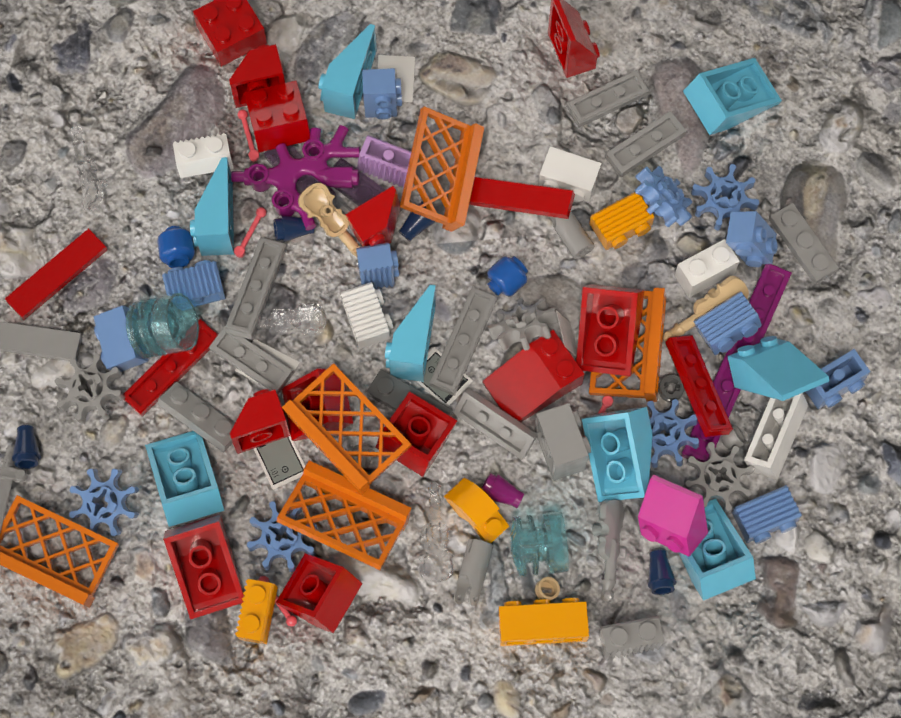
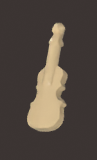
M315 183L307 187L298 198L299 207L307 213L308 218L316 217L319 220V226L324 229L326 235L329 237H339L349 251L357 257L356 248H359L360 245L347 231L349 223L346 216L342 214V210L334 207L332 200L335 196L331 195L328 188L322 183Z
M729 276L722 283H718L717 289H710L704 298L694 303L693 315L679 324H674L672 329L663 333V340L666 342L669 337L684 335L685 332L695 327L694 320L740 291L747 299L749 291L745 283L737 276Z

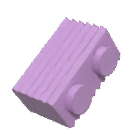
M367 135L359 153L357 169L359 171L362 170L363 174L367 172L368 175L372 174L373 177L377 176L378 179L382 178L383 181L387 180L388 183L392 182L393 185L397 184L398 187L402 186L404 189L411 151Z

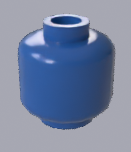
M170 226L158 236L159 257L170 268L185 267L194 258L193 237L188 230L182 229L179 226Z
M503 256L488 270L487 275L490 282L487 285L497 296L502 293L505 296L511 297L527 283L526 274L528 270L515 256L512 258Z

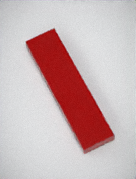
M474 177L469 205L569 219L575 193L573 190Z
M88 228L4 298L5 301L24 321L107 251V247Z
M199 319L123 394L125 396L124 401L143 417L174 383L178 382L210 351L209 346L218 334L204 321Z
M693 335L669 337L665 342L704 436L729 435L733 428Z

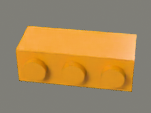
M579 598L562 599V603L551 604L548 599L533 601V605H521L520 601H508L504 603V606H499L500 646L588 641L587 603L579 602Z

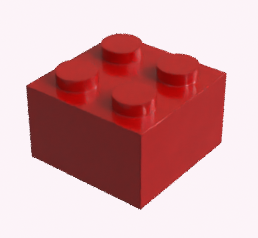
M213 0L193 11L196 26L220 67L244 56L249 50L267 44L265 29L247 0Z
M297 81L244 92L259 153L276 149V146L279 144L290 146L310 140L307 117Z

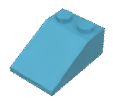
M369 24L329 64L326 74H321L318 88L322 90L320 101H323L325 112L352 119L356 118L363 96L362 70L372 68L377 52L375 25Z
M756 58L699 73L683 90L709 135L728 130L778 105L782 101Z
M227 157L221 158L195 208V220H190V234L193 236L194 246L199 247L201 256L234 254L233 182L231 181V170Z
M429 285L393 333L392 343L387 342L386 368H390V374L398 379L424 382L436 307V285Z
M776 336L762 338L760 340L761 343L754 346L740 347L737 349V353L728 356L735 388L781 401L830 381L829 376L791 342L777 339Z
M647 407L604 412L583 418L584 433L591 448L589 458L598 502L644 498L649 484L652 429Z
M191 431L145 445L169 527L224 511L203 438L200 435Z
M716 498L708 501L705 507L708 528L706 537L690 557L678 552L692 583L703 601L756 579L753 556Z

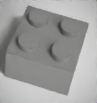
M569 403L536 414L534 430L538 434L537 438L553 481L585 471L587 461L589 460L588 453H591L587 437H582L578 428L581 427L578 412L576 410L572 411Z

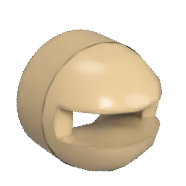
M552 577L541 579L535 586V595L539 600L548 599L551 601L560 593V586ZM542 590H551L552 593H543Z

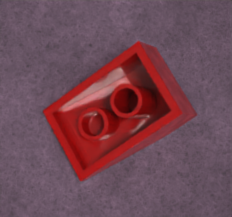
M551 0L548 36L565 77L569 78L596 69L597 58L600 57L597 44L595 42L592 43L589 38L590 28L587 21H582L579 12L565 0Z
M594 284L583 287L576 363L582 371L622 376L632 375L642 320L644 290Z
M554 330L550 331L551 338L545 339L540 337L529 344V350L522 349L482 381L498 407L520 423L583 384V371Z
M220 514L165 531L163 540L190 620L244 602L242 598L245 595L243 594L229 539Z

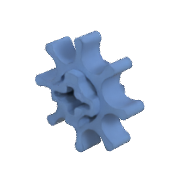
M734 164L729 166L726 177L716 176L712 167H707L704 176L709 180L710 185L701 187L694 184L691 190L693 196H701L706 201L704 205L697 206L695 216L700 217L706 212L713 213L717 218L714 229L717 231L721 229L722 220L730 217L731 212H740L742 208H750L755 211L759 205L758 199H750L745 195L746 190L753 188L755 178L751 177L746 182L736 181L733 176L736 169Z
M658 166L652 172L648 167H645L635 176L642 183L635 189V193L642 195L645 203L650 206L647 209L649 214L655 212L656 215L663 217L667 227H670L675 222L682 226L692 218V215L686 210L692 204V200L685 198L682 189L677 187L680 185L678 179L673 181L672 178L664 176L662 167Z
M677 399L672 400L671 409L665 413L658 412L654 407V402L649 401L647 407L648 411L652 414L650 419L652 429L651 449L655 452L651 458V466L657 468L659 458L666 454L675 458L677 466H682L683 458L678 453V450L685 445H689L694 449L699 448V439L689 437L685 433L688 427L697 425L696 415L693 414L687 419L678 418L675 415L679 409V401ZM665 430V432L667 434L670 433V435L665 437V435L660 434V432Z
M88 469L87 474L91 478V486L87 490H83L79 486L70 487L71 493L81 496L83 504L79 510L71 511L69 516L71 518H78L82 514H86L91 522L89 530L97 533L98 526L104 522L110 527V534L112 536H119L121 534V530L117 526L119 516L125 514L130 519H133L139 515L136 511H130L125 503L126 498L130 494L139 492V488L132 486L125 491L119 488L118 478L122 474L121 469H112L111 477L106 482L100 480L97 469ZM102 497H105V501L108 503L107 507H103L104 504L100 502Z
M272 501L269 503L273 515L269 521L260 522L255 517L250 518L251 526L259 528L262 531V535L256 541L247 542V547L251 552L257 548H264L268 551L267 558L262 562L265 570L270 569L274 559L283 558L287 561L289 572H294L293 555L296 552L303 551L314 556L315 551L313 547L307 546L302 542L304 534L298 532L296 536L293 534V529L276 522L279 513L277 512L276 503ZM302 508L293 509L292 513L287 515V517L296 520L297 516L302 512ZM313 523L315 530H317L316 523ZM286 532L288 539L282 538L279 542L276 535H283ZM267 538L271 539L270 544L267 543Z

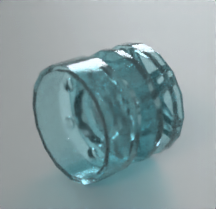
M182 293L136 301L129 307L126 314L128 339L135 352L144 359L163 356L167 353L189 351L196 345L199 336L197 314L193 304Z
M562 512L542 513L541 527H535L532 515H527V528L523 529L520 516H512L510 547L512 561L517 568L518 576L526 577V563H531L533 576L538 575L539 562L545 561L549 574L568 572V545Z

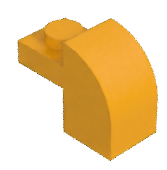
M463 478L444 495V498L457 515L470 523L482 541L491 544L509 527L508 523L499 513V507L479 486L466 478Z

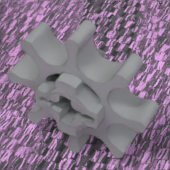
M520 298L517 300L518 305L514 306L513 311L504 312L501 309L497 310L496 314L500 323L488 326L492 340L498 339L501 349L505 351L516 342H521L523 349L529 350V343L533 342V338L538 336L545 339L551 338L548 325L556 324L559 321L555 308L548 309L545 298H540L532 306H525L524 300Z
M98 354L94 355L93 364L87 369H81L80 364L75 359H71L70 364L75 369L74 376L69 380L55 379V384L59 388H67L69 390L68 396L64 400L58 401L57 406L65 412L69 407L77 405L79 409L75 419L82 425L86 423V416L91 410H98L99 415L104 420H108L110 415L104 409L105 403L111 398H116L120 401H123L125 398L120 390H111L110 388L111 383L115 379L122 377L121 371L114 367L107 373H101L103 362ZM87 382L91 385L90 387L93 396L89 394V390L86 385Z
M710 442L706 446L709 454L708 461L699 462L693 456L688 458L686 464L698 471V479L686 481L683 487L686 489L698 487L703 490L704 508L707 506L709 499L717 498L723 504V511L729 513L732 510V505L729 502L730 494L738 493L744 499H748L751 496V490L743 488L739 479L742 475H751L755 468L751 465L741 469L735 465L734 456L739 451L738 446H734L731 449L729 456L720 457L715 452V444ZM718 472L723 475L720 483L715 481Z

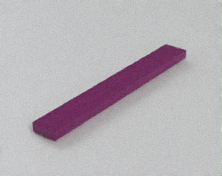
M765 264L749 301L757 312L762 326L758 328V331L753 336L743 337L727 351L713 382L728 418L741 389L734 387L728 356L737 353V349L740 347L754 346L761 343L760 340L765 336L792 272L773 264ZM698 422L693 427L689 437L699 439V448L694 449L689 445H685L681 456L686 459L693 456L699 462L708 461L709 454L706 446L708 443L713 442L716 448L720 436L705 437Z

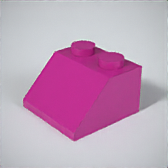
M653 475L650 478L638 515L641 535L649 541H655L668 547L673 552H680L690 557L708 534L703 496Z

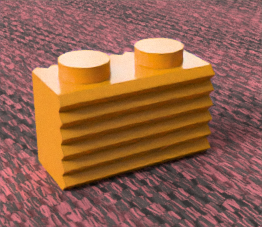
M634 192L592 214L589 224L605 250L612 247L618 249L628 242V238H631L633 235L640 237L648 233L653 225L654 215L647 212L648 205L642 196Z
M248 579L245 581L247 583L244 587L246 591L243 592L245 597L242 598L244 602L241 606L243 608L240 609L242 614L238 616L240 620L237 621L239 626L236 627L238 631L235 635L242 641L267 645L278 587L274 583Z

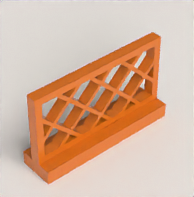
M425 106L420 109L400 208L443 224V229L451 232L464 226L484 126L477 123L470 126ZM427 117L435 120L439 128L438 131L431 134L426 124ZM450 127L461 131L460 139L456 143H454L447 130ZM442 133L449 146L441 151L433 136ZM425 140L428 141L434 152L428 158L425 157L421 149V144ZM448 150H451L455 158V164L450 168L442 154ZM434 157L437 158L443 169V172L437 175L434 174L428 162ZM421 164L429 177L428 180L422 183L416 175V168ZM443 174L446 175L450 182V188L446 192L443 191L437 179ZM430 181L438 194L437 197L431 200L423 188V185ZM417 189L424 202L420 206L409 202L411 191ZM439 198L445 207L444 216L438 214L432 202Z
M654 288L653 291H644V299H648L647 308L642 311V318L647 315L646 322L643 319L641 320V324L645 327V333L638 338L637 349L643 354V359L633 366L632 374L634 373L640 380V390H628L622 384L630 376H621L618 379L614 374H609L615 382L608 388H596L597 379L604 373L591 372L590 395L645 398L646 402H657L667 300L665 288ZM643 341H644V348H642V346L640 345ZM642 367L641 374H640L637 370Z
M334 363L293 401L289 400L282 406L284 413L361 494L370 488V484L412 446ZM333 373L341 380V391H325V381ZM321 385V391H315ZM345 385H346L352 392H350V391H345ZM308 396H320V411L307 410L301 403ZM324 396H341L340 411H324ZM344 396L357 397L361 401L360 412L344 411ZM364 405H365L371 412H364ZM312 415H319V422ZM323 416H340L339 431H327L323 427ZM344 416H360L359 431H343ZM364 416L377 417L380 420V432H363ZM384 426H385L390 432H383ZM332 436H339V443ZM343 436H359V451H346L342 447ZM363 436L379 437V452H362ZM383 437H396L402 445L395 452H383ZM351 456H358V463ZM362 456L379 457L378 468L370 475L362 468ZM382 457H389L382 463Z
M309 460L304 468L302 477L279 513L276 522L381 570L402 530L404 531L412 508L370 488L361 494L346 477ZM306 485L315 489L318 496L304 500L301 491ZM339 500L344 508L330 512L326 501ZM321 503L324 513L310 517L306 506ZM302 508L305 516L304 519L293 520L287 517V514L290 510ZM362 511L368 515L369 521L355 524L351 513ZM347 515L350 526L336 529L332 518ZM327 520L331 528L330 531L321 533L315 530L313 523ZM388 523L396 527V529L391 534L381 536L377 525ZM372 527L376 538L362 541L358 530ZM353 532L357 543L344 544L341 542L339 535ZM379 544L382 551L379 559L368 555L365 547Z
M16 495L3 520L0 544L5 534L16 531L20 545L10 549L0 545V565L90 608L95 599L93 596L120 544ZM22 504L30 508L33 519L18 524L16 513ZM36 511L43 514V516L37 517ZM49 518L54 519L58 531L43 536L39 522ZM61 523L69 527L63 529ZM35 524L39 538L24 543L20 529ZM74 530L79 531L84 543L68 548L64 534ZM86 535L94 538V540L88 541ZM60 536L64 550L49 555L45 541ZM100 542L110 546L105 557L94 561L90 546ZM41 543L45 557L35 561L30 560L26 548ZM85 548L90 562L74 567L70 553ZM21 550L23 556H21V555H19V554H17V553H15V552ZM66 555L70 570L61 573L55 572L51 560ZM44 562H47L48 568H46V567H44V566H42V565H40V564H41V563H44ZM101 563V565H100V567H99V569H98V571H97L96 565H98V564ZM91 567L94 578L88 588L79 583L76 572ZM72 574L74 581L65 576Z

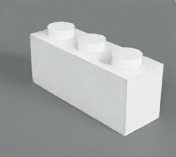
M803 393L784 401L774 398L769 399L744 459L748 467L754 466L755 470L753 473L778 480L808 407Z

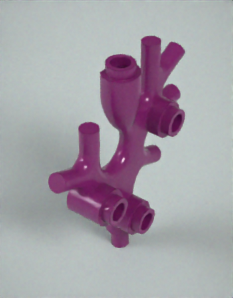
M339 125L334 137L327 144H323L320 140L321 129L311 128L310 140L306 141L302 147L304 157L294 159L289 154L286 144H279L276 146L280 163L277 166L266 168L263 164H254L249 168H245L244 171H232L231 181L244 182L245 186H251L257 192H264L271 185L275 186L277 191L272 196V204L276 213L279 216H292L295 212H298L306 230H312L316 227L313 217L308 218L307 213L298 204L300 196L296 189L298 179L302 176L310 175L322 184L333 188H354V186H359V169H354L353 166L330 167L327 165V161L330 158H359L361 150L360 147L343 146V141L349 131L343 125Z

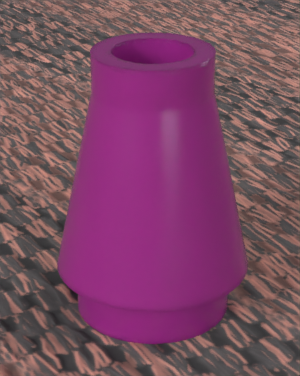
M489 473L482 486V490L493 501L518 508L524 496L523 492L519 491L498 473L497 475Z

